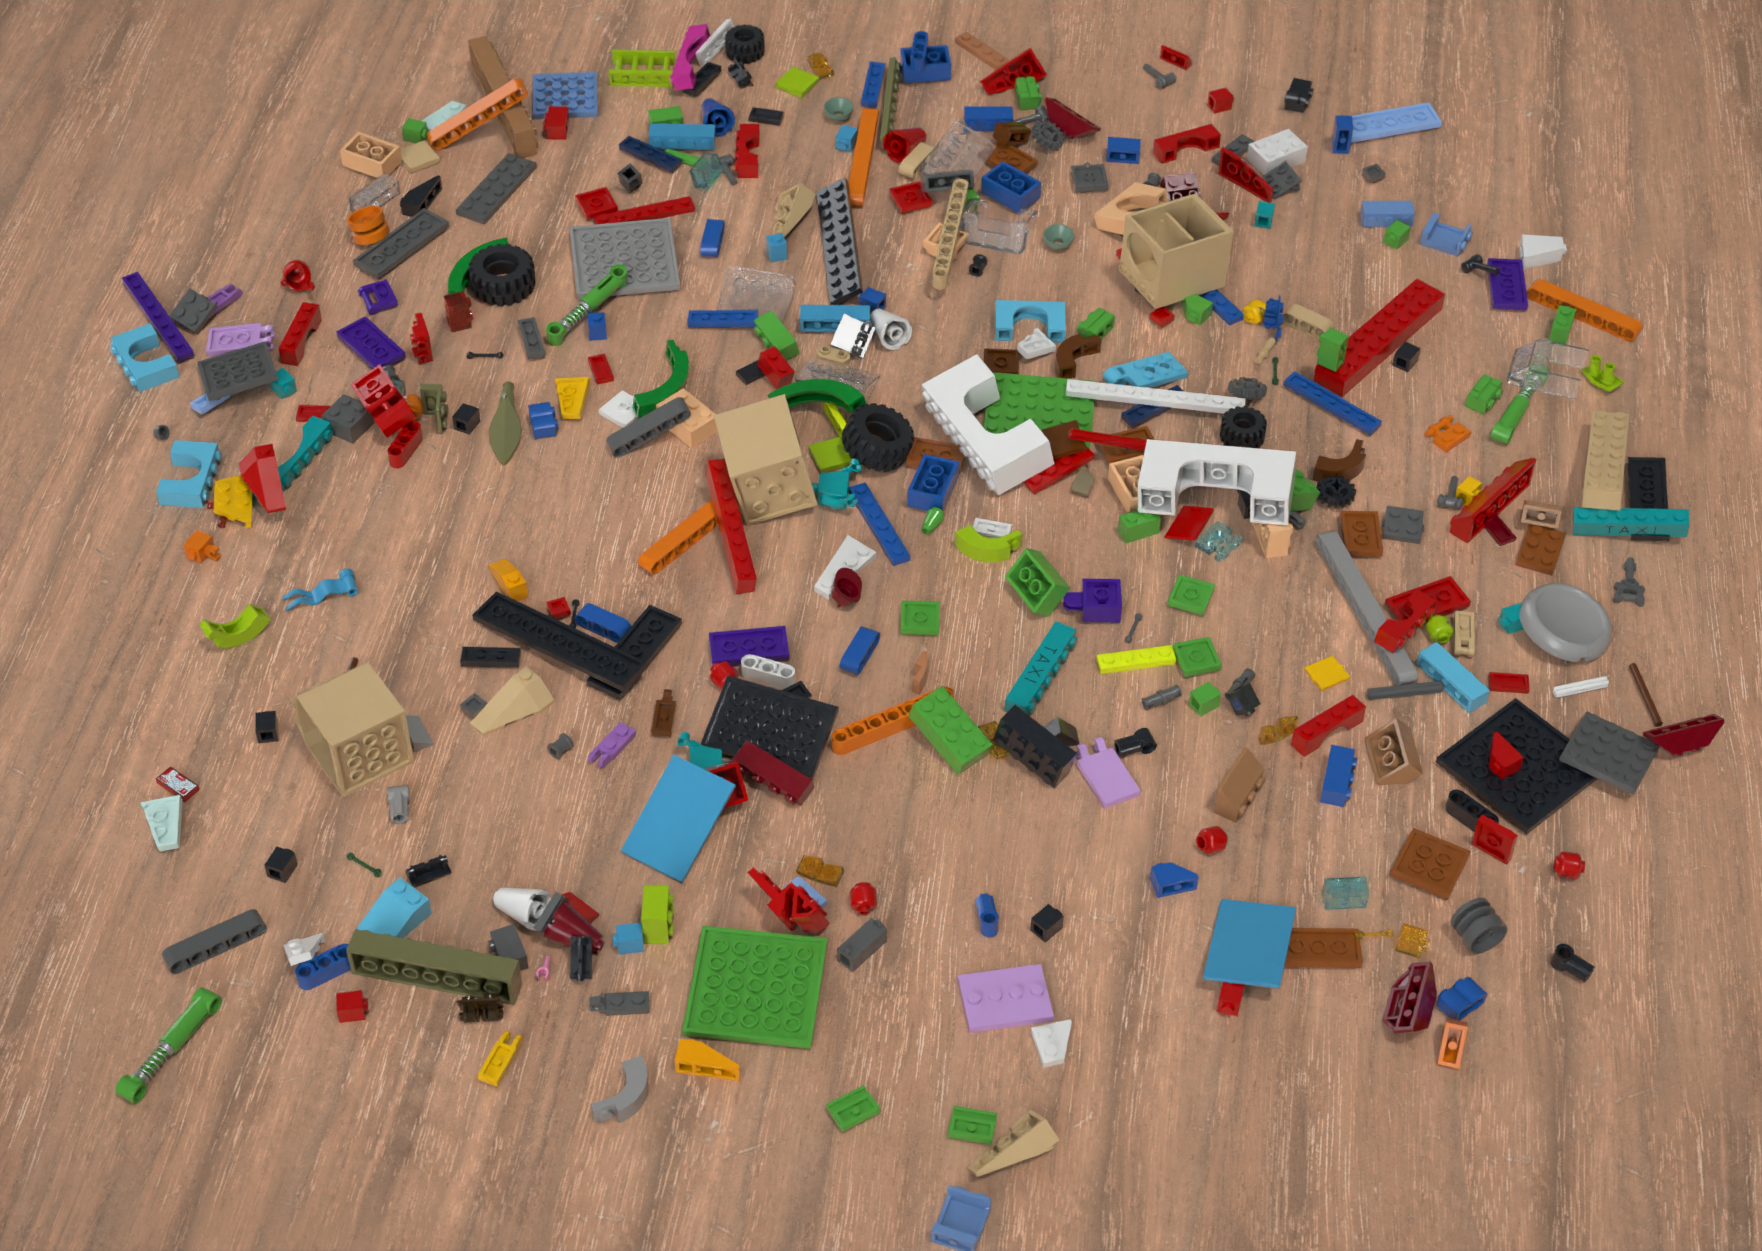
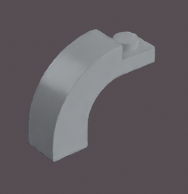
M643 1056L621 1062L626 1085L616 1096L591 1104L592 1117L595 1123L607 1121L615 1116L619 1123L632 1117L643 1106L649 1089L647 1067Z

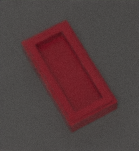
M1496 513L1489 518L1485 517L1483 522L1485 529L1499 546L1516 541V536Z

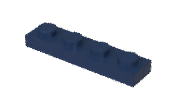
M628 136L619 144L620 150L671 173L682 164L680 158L631 136Z
M1178 385L1168 389L1172 391H1183ZM1138 404L1122 412L1121 418L1131 428H1134L1171 408Z

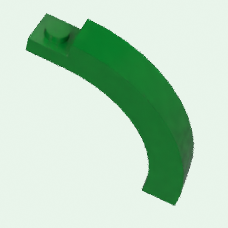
M507 237L489 241L472 249L453 267L448 279V293L450 304H454V308H458L459 315L466 314L464 291L470 281L468 271L470 260L479 250L486 249L487 246L509 244Z
M667 340L665 351L673 371L670 378L654 390L634 394L632 408L637 419L654 411L656 404L686 388L689 371L688 355L686 350L680 351L679 346H676L674 340Z
M830 379L802 380L783 386L768 394L769 399L785 394L789 409L805 403L825 402L838 405L851 414L857 407L867 404L864 395L857 389L846 383Z

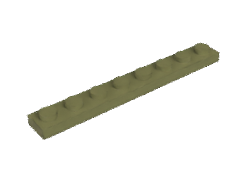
M896 57L889 59L880 133L882 146L884 136L891 130H895L896 102H898L897 92H899L898 82H900L899 73L902 72L901 64L897 62Z

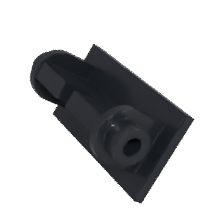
M733 58L735 63L729 65L728 72L735 79L738 86L744 88L749 83L754 86L751 82L752 76L748 70L745 71L746 68L742 62L738 63Z
M439 855V857L428 860L427 863L422 862L414 866L411 865L405 871L412 887L452 873L446 855Z
M571 936L570 979H576V981L592 979V936Z

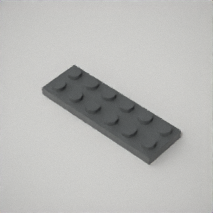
M508 153L456 209V215L485 225L537 168V163Z
M423 208L389 233L387 237L378 241L353 260V265L379 279L449 227V222Z

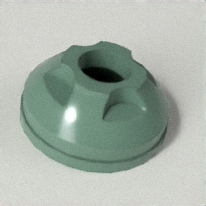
M831 98L825 102L824 112L830 119L842 122L852 115L853 104L846 98Z
M1051 225L1044 230V242L1054 250L1064 249L1073 243L1074 232L1065 225Z

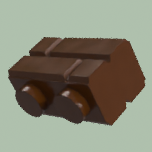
M1001 122L996 124L992 136L1004 145L1026 144L1031 134V129L1024 126L1021 122Z

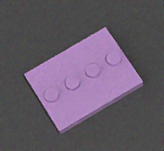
M1041 964L958 975L957 980L969 1033L1054 1021V1014Z

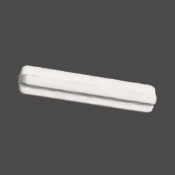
M1606 676L1559 685L1553 687V694L1556 698L1601 689L1608 687L1609 680Z

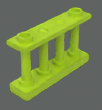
M612 50V64H616L615 69H609L610 86L673 87L670 81V75H672L673 70H669L670 65H676L675 51ZM622 65H632L631 69H622ZM638 65H647V70H637ZM654 65H663V70H653Z

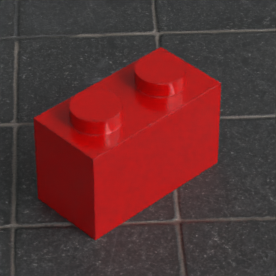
M549 106L548 113H545L543 133H546L547 139L566 140L569 125L568 107Z
M775 346L760 353L757 365L776 390L792 383L794 370Z

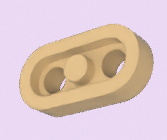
M824 345L816 351L817 359L820 362L838 367H845L850 364V353L845 350Z

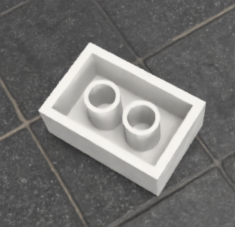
M1286 129L1250 143L1247 160L1264 176L1284 161L1291 168L1306 162L1308 146L1290 129Z

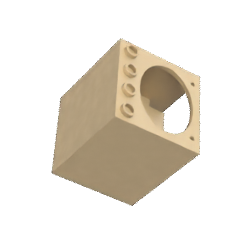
M1197 194L1127 214L1119 270L1155 309L1185 300V297L1194 294L1200 295L1225 287L1234 231Z
M785 394L714 415L729 476L747 526L818 505Z

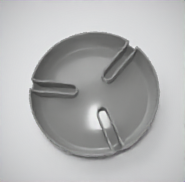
M1550 583L1536 587L1523 599L1522 607L1519 610L1521 624L1531 640L1549 654L1567 661L1579 662L1581 658H1584V662H1588L1601 657L1608 649L1612 639L1611 621L1602 605L1585 591L1567 584Z

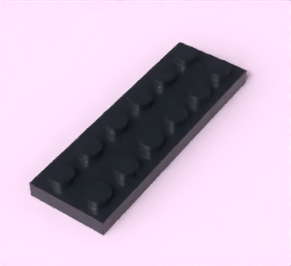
M1628 457L1629 508L1668 509L1665 458ZM1631 534V540L1669 541L1670 535Z
M649 605L615 647L646 661L648 666L682 625V618ZM591 676L587 679L588 686L619 700L633 685L632 683L623 692Z

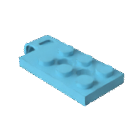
M1165 352L1110 367L1104 372L1103 380L1108 384L1126 385L1128 381L1131 386L1152 388L1188 377L1189 372L1170 352Z

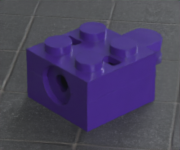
M1082 578L1081 592H1067L1063 598V607L1067 611H1082V622L1121 623V580Z

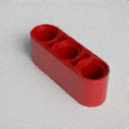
M411 421L406 424L388 447L389 463L392 468H402L421 444L423 436L421 424L418 421Z

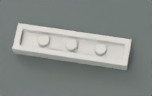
M726 19L698 49L696 57L700 67L710 62L725 46V34L730 28L734 27L732 19Z

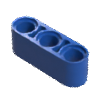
M918 31L914 34L911 50V70L914 72H921L925 69L928 52V34L925 31Z
M707 219L701 242V256H719L725 229L724 220Z
M586 603L574 618L580 627L616 643L620 641L631 627V624L625 618L591 603Z
M861 626L841 658L840 669L859 675L878 645L880 632Z
M340 944L313 957L311 960L299 964L295 969L299 987L303 990H311L350 971L351 968L346 950L348 944Z

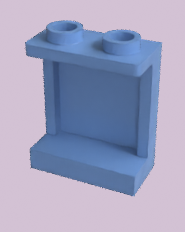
M1433 212L1422 231L1420 245L1458 257L1461 251H1465L1467 241L1471 240L1473 234L1471 231L1472 225L1468 224L1465 230L1438 222L1440 214Z
M949 1185L937 1223H934L931 1230V1242L958 1251H976L991 1211L992 1199L982 1193L976 1194L966 1191L962 1187Z

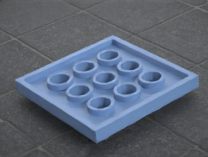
M597 72L533 74V119H545V113H548L549 108L547 106L563 105L568 107L569 118L598 117Z

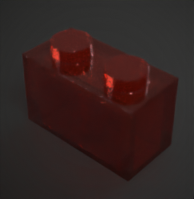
M464 291L443 296L447 323L451 332L472 328L471 321L474 319L472 311L469 310L472 304Z

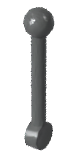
M1140 613L1135 614V622L1129 635L1125 637L1127 643L1132 642V635L1136 626L1142 620V614Z

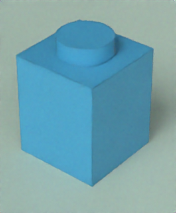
M842 125L836 135V149L851 153L856 145L858 128Z
M782 233L766 236V252L771 262L787 259V243Z
M641 923L616 925L617 934L612 935L614 947L618 946L619 955L644 952Z

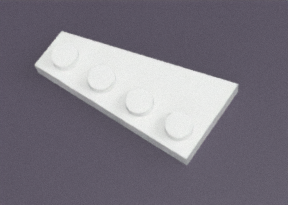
M847 535L815 584L814 591L828 600L831 599V590L834 586L837 570L846 567L858 574L877 557V552Z

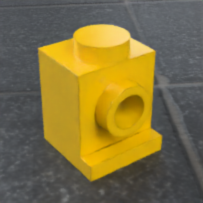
M1469 476L1457 487L1455 497L1463 498V506H1468L1476 495L1479 496L1481 494L1482 483Z

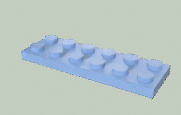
M1429 102L1352 116L1353 133L1351 143L1441 127L1442 121Z

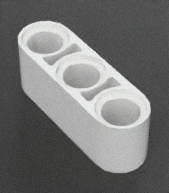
M750 654L745 655L741 659L742 677L746 680L781 690L795 684V669L791 665Z

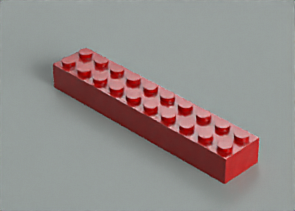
M1419 279L1414 280L1348 338L1345 360L1339 369L1335 372L1317 364L1313 381L1336 395L1343 397L1442 310L1445 293Z

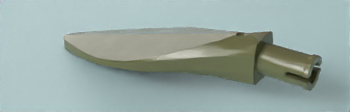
M509 381L503 384L499 405L489 428L492 449L503 466L510 461L516 451L522 432L521 422L514 405V384Z

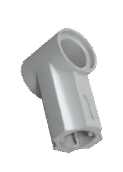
M408 785L387 787L391 822L404 824L409 820Z

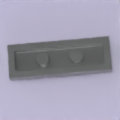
M1241 134L1225 148L1241 157L1248 151L1249 144L1255 141ZM1221 150L1212 156V162L1218 166Z
M535 317L517 320L528 360L546 357Z

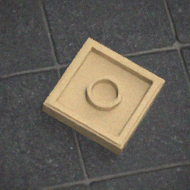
M425 140L400 149L402 163L410 173L440 162V157Z

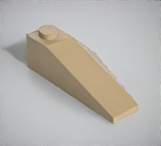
M802 183L781 192L775 208L778 214L774 217L776 224L773 227L772 235L782 233L785 237L813 206L816 194Z
M525 667L500 689L470 722V726L484 736L504 728L510 722L515 720L519 722L525 716L541 713L552 705L555 700L541 678L528 667Z
M1029 1110L1009 1127L1011 1132L1007 1136H1000L995 1141L996 1147L994 1149L986 1150L968 1169L977 1177L1050 1151L1054 1148L1055 1143L1059 1141V1138L1045 1118Z

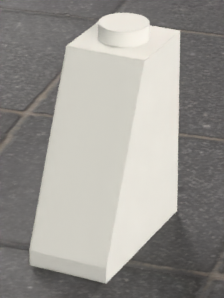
M1522 234L1519 252L1520 260L1523 262V270L1561 261L1562 254L1566 253V244L1563 243V237Z

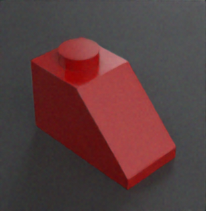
M1496 731L1493 734L1490 746L1489 768L1503 780L1521 769L1524 757Z

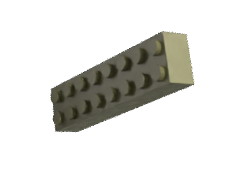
M357 929L354 930L346 949L353 975L463 996H474L479 999L483 998L484 995L494 994L496 997L501 998L502 1003L515 1005L522 987L519 960L511 957L505 958L494 956L490 953L484 954L469 949H457L448 945H436L427 941H415L410 938H399L389 934H378L369 930L362 931Z

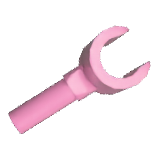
M546 956L543 967L537 970L538 980H540L542 974H546V981L550 980L548 971L550 956Z

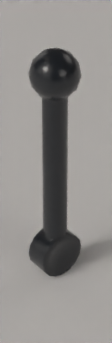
M467 352L466 357L468 359L473 357H497L501 359L503 358V353L473 354V352Z
M577 599L572 601V621L569 626L575 629L577 626L574 618L577 607L580 605Z

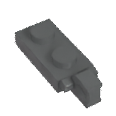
M649 991L601 994V996L590 997V1011H601V1013H606L607 1016L649 1014Z

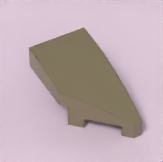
M1085 465L1079 469L1071 487V493L1089 497L1094 479Z

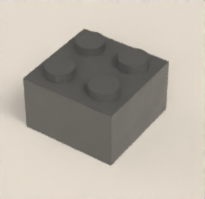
M345 394L321 415L323 420L331 422L334 436L352 444L375 423L374 418L361 401Z

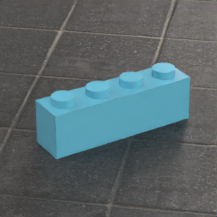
M1436 642L1419 652L1416 665L1434 681H1441L1443 689L1468 713L1487 703L1490 692L1487 686L1482 684L1440 644Z

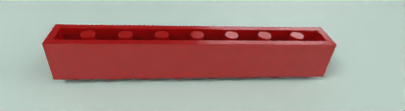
M725 459L708 460L705 474L735 593L754 592L757 577Z

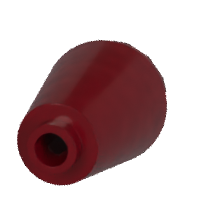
M563 902L552 916L554 919L551 924L548 923L543 937L571 947V936H592V954L595 951L599 953L605 943L603 935L570 903Z

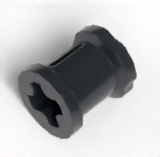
M976 254L973 257V263L969 266V273L973 276H981L983 268L988 263L987 258L982 254Z

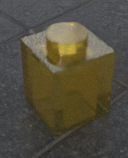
M1403 923L1395 951L1420 959L1422 951H1427L1430 940L1426 939L1428 930Z

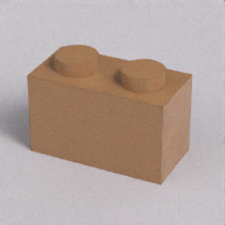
M1524 500L1520 519L1522 523L1558 529L1562 508L1561 506Z

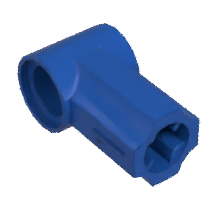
M988 893L980 894L979 897L975 898L980 932L985 937H994L999 932V915L996 912L994 899Z

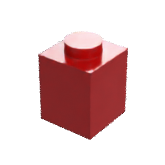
M1227 88L1209 91L1207 105L1214 114L1232 110L1234 97Z
M1223 982L1217 1012L1238 1017L1245 984Z
M362 990L336 993L339 1023L366 1020L365 1011H369L368 998H364Z

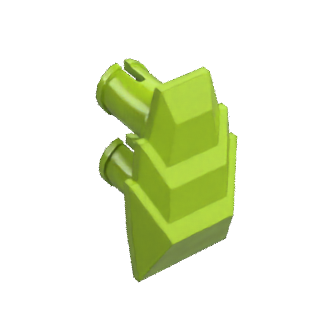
M1592 355L1590 357V366L1581 370L1592 384L1608 392L1624 384L1623 380L1614 375L1615 364L1606 363L1603 366L1604 370L1600 369L1601 356Z

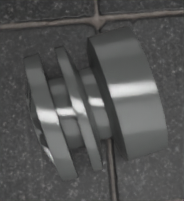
M1476 898L1465 903L1456 910L1450 921L1451 926L1462 937L1464 944L1473 954H1480L1492 949L1503 940L1508 931L1506 924L1500 916L1496 915L1495 909L1491 907L1489 901L1485 898Z

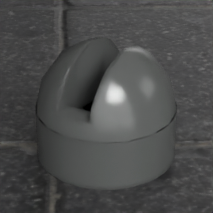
M158 425L154 428L153 435L155 438L163 440L169 437L170 432L166 425Z

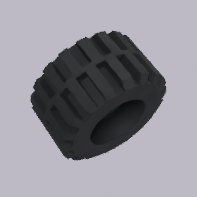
M746 24L730 28L725 34L726 56L731 61H734L733 58H735L738 63L742 62V64H749L760 60L765 52L764 33L758 27Z
M1236 406L1226 411L1224 416H1222L1220 440L1224 442L1223 445L1259 449L1264 443L1267 420L1264 414H1260L1259 410H1254V408H1248L1247 406Z

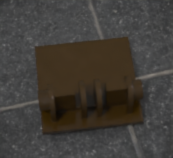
M494 994L484 995L481 999H475L474 996H464L462 1000H456L460 1010H463L462 1013H459L460 1021H464V1023L475 1022V1010L477 1012V1022H480L481 1009H483L484 1022H486V1009H488V1021H499V1018H503V1010H499V1008L504 1007L501 998L496 997Z

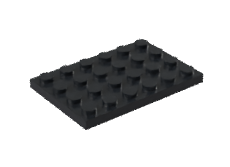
M727 675L701 745L721 749L722 755L734 758L747 740L813 781L839 712V707Z

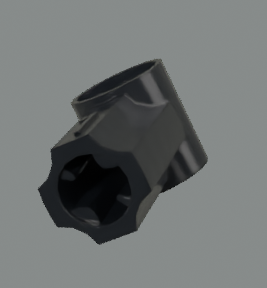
M1148 728L1138 729L1131 736L1114 740L1116 753L1120 757L1136 752L1149 754L1157 748V744Z
M1559 944L1551 958V965L1554 969L1558 971L1566 970L1583 982L1589 979L1595 969V966L1575 955L1573 948L1567 944Z

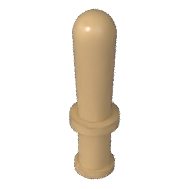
M1273 337L1268 338L1263 348L1258 351V356L1254 358V362L1257 365L1262 364L1263 359L1267 358L1268 352L1275 345L1276 341Z

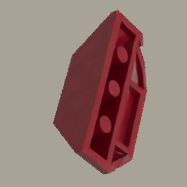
M1045 98L1050 123H1055L1056 128L1060 127L1059 131L1066 132L1065 135L1072 139L1074 137L1083 138L1101 130L1099 126L1057 99Z
M1711 714L1643 732V736L1671 755L1680 756L1683 752L1699 751L1702 747L1709 746L1725 722L1724 718Z
M1431 961L1412 963L1408 967L1409 970L1401 975L1392 986L1382 1021L1394 1033L1416 1032L1429 1027L1437 997L1434 969Z

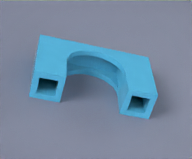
M996 300L995 341H1013V326L1022 319H1036L1044 323L1047 328V337L1053 343L1065 341V302Z
M150 323L110 338L112 354L117 355L118 364L120 366L123 365L122 368L125 375L130 376L131 385L133 387L136 386L139 392L179 378L177 365L170 354L148 362L134 360L137 355L160 346L157 333Z
M174 440L170 451L173 466L194 467L199 469L200 472L187 480L161 479L156 491L159 505L203 508L205 501L209 498V489L213 486L214 474H217V465L222 459V452L219 451L217 443Z

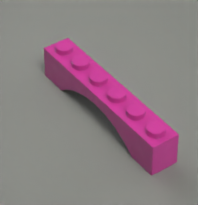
M707 24L689 26L685 34V40L676 59V65L673 67L672 75H670V81L674 85L675 91L693 89L695 86L696 76L693 66L690 64L696 56L698 49L711 36Z

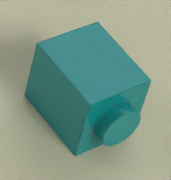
M1258 201L1254 227L1271 229L1275 203Z
M284 368L277 370L276 373L279 380L271 383L270 387L281 399H284L297 392L295 379Z
M1521 603L1501 609L1498 621L1500 627L1504 628L1507 634L1524 630L1519 616V610L1522 607Z

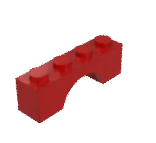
M740 124V130H736V140L739 141H736L735 160L738 162H735V172H738V178H758V155L751 153L750 150L759 147V124Z
M1208 124L1154 140L1153 153L1161 164L1176 160L1177 153L1184 148L1193 147L1205 152L1220 148L1221 134L1213 124Z
M302 302L278 348L282 364L299 366L304 356L308 332L317 331L322 321L319 304Z
M1416 589L1407 598L1403 609L1407 619H1387L1378 628L1374 642L1391 653H1394L1398 648L1402 649L1407 639H1411L1414 636L1417 628L1421 629L1426 619H1430L1436 610L1434 608L1436 600Z
M1354 695L1349 696L1295 728L1291 745L1303 757L1319 749L1324 739L1337 728L1345 727L1349 731L1362 723L1366 706Z

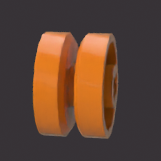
M379 206L360 208L351 213L347 218L354 242L358 245L376 243L387 237L390 233L383 210Z

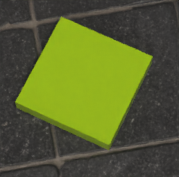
M792 67L775 83V88L803 98L819 82V77Z
M842 436L808 445V450L820 473L850 466L852 459L849 457V452L846 453Z

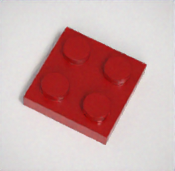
M920 181L889 188V194L901 214L932 206V199L928 193L921 191Z
M607 187L575 195V200L586 220L594 219L596 215L618 211V206Z
M1481 815L1477 821L1471 845L1507 865L1512 858L1518 835L1496 823L1493 819Z

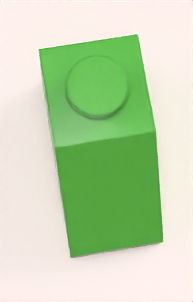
M1197 294L1185 297V300L1181 301L1185 317L1192 323L1201 325L1212 315L1213 302Z

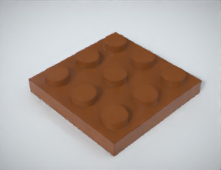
M1413 828L1391 870L1390 876L1448 900L1470 857L1471 851Z

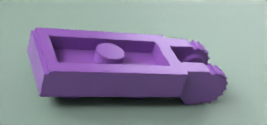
M229 284L209 296L208 300L218 306L212 316L231 302L237 301L242 296L243 291L239 288L235 289L234 285Z
M619 722L604 740L592 750L588 761L593 763L602 755L598 766L601 768L606 767L636 736V730Z

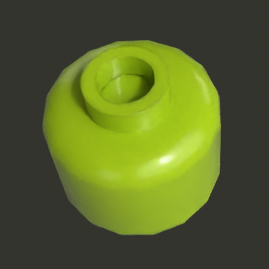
M1432 616L1426 624V631L1434 643L1444 644L1454 634V629L1449 619L1445 616Z

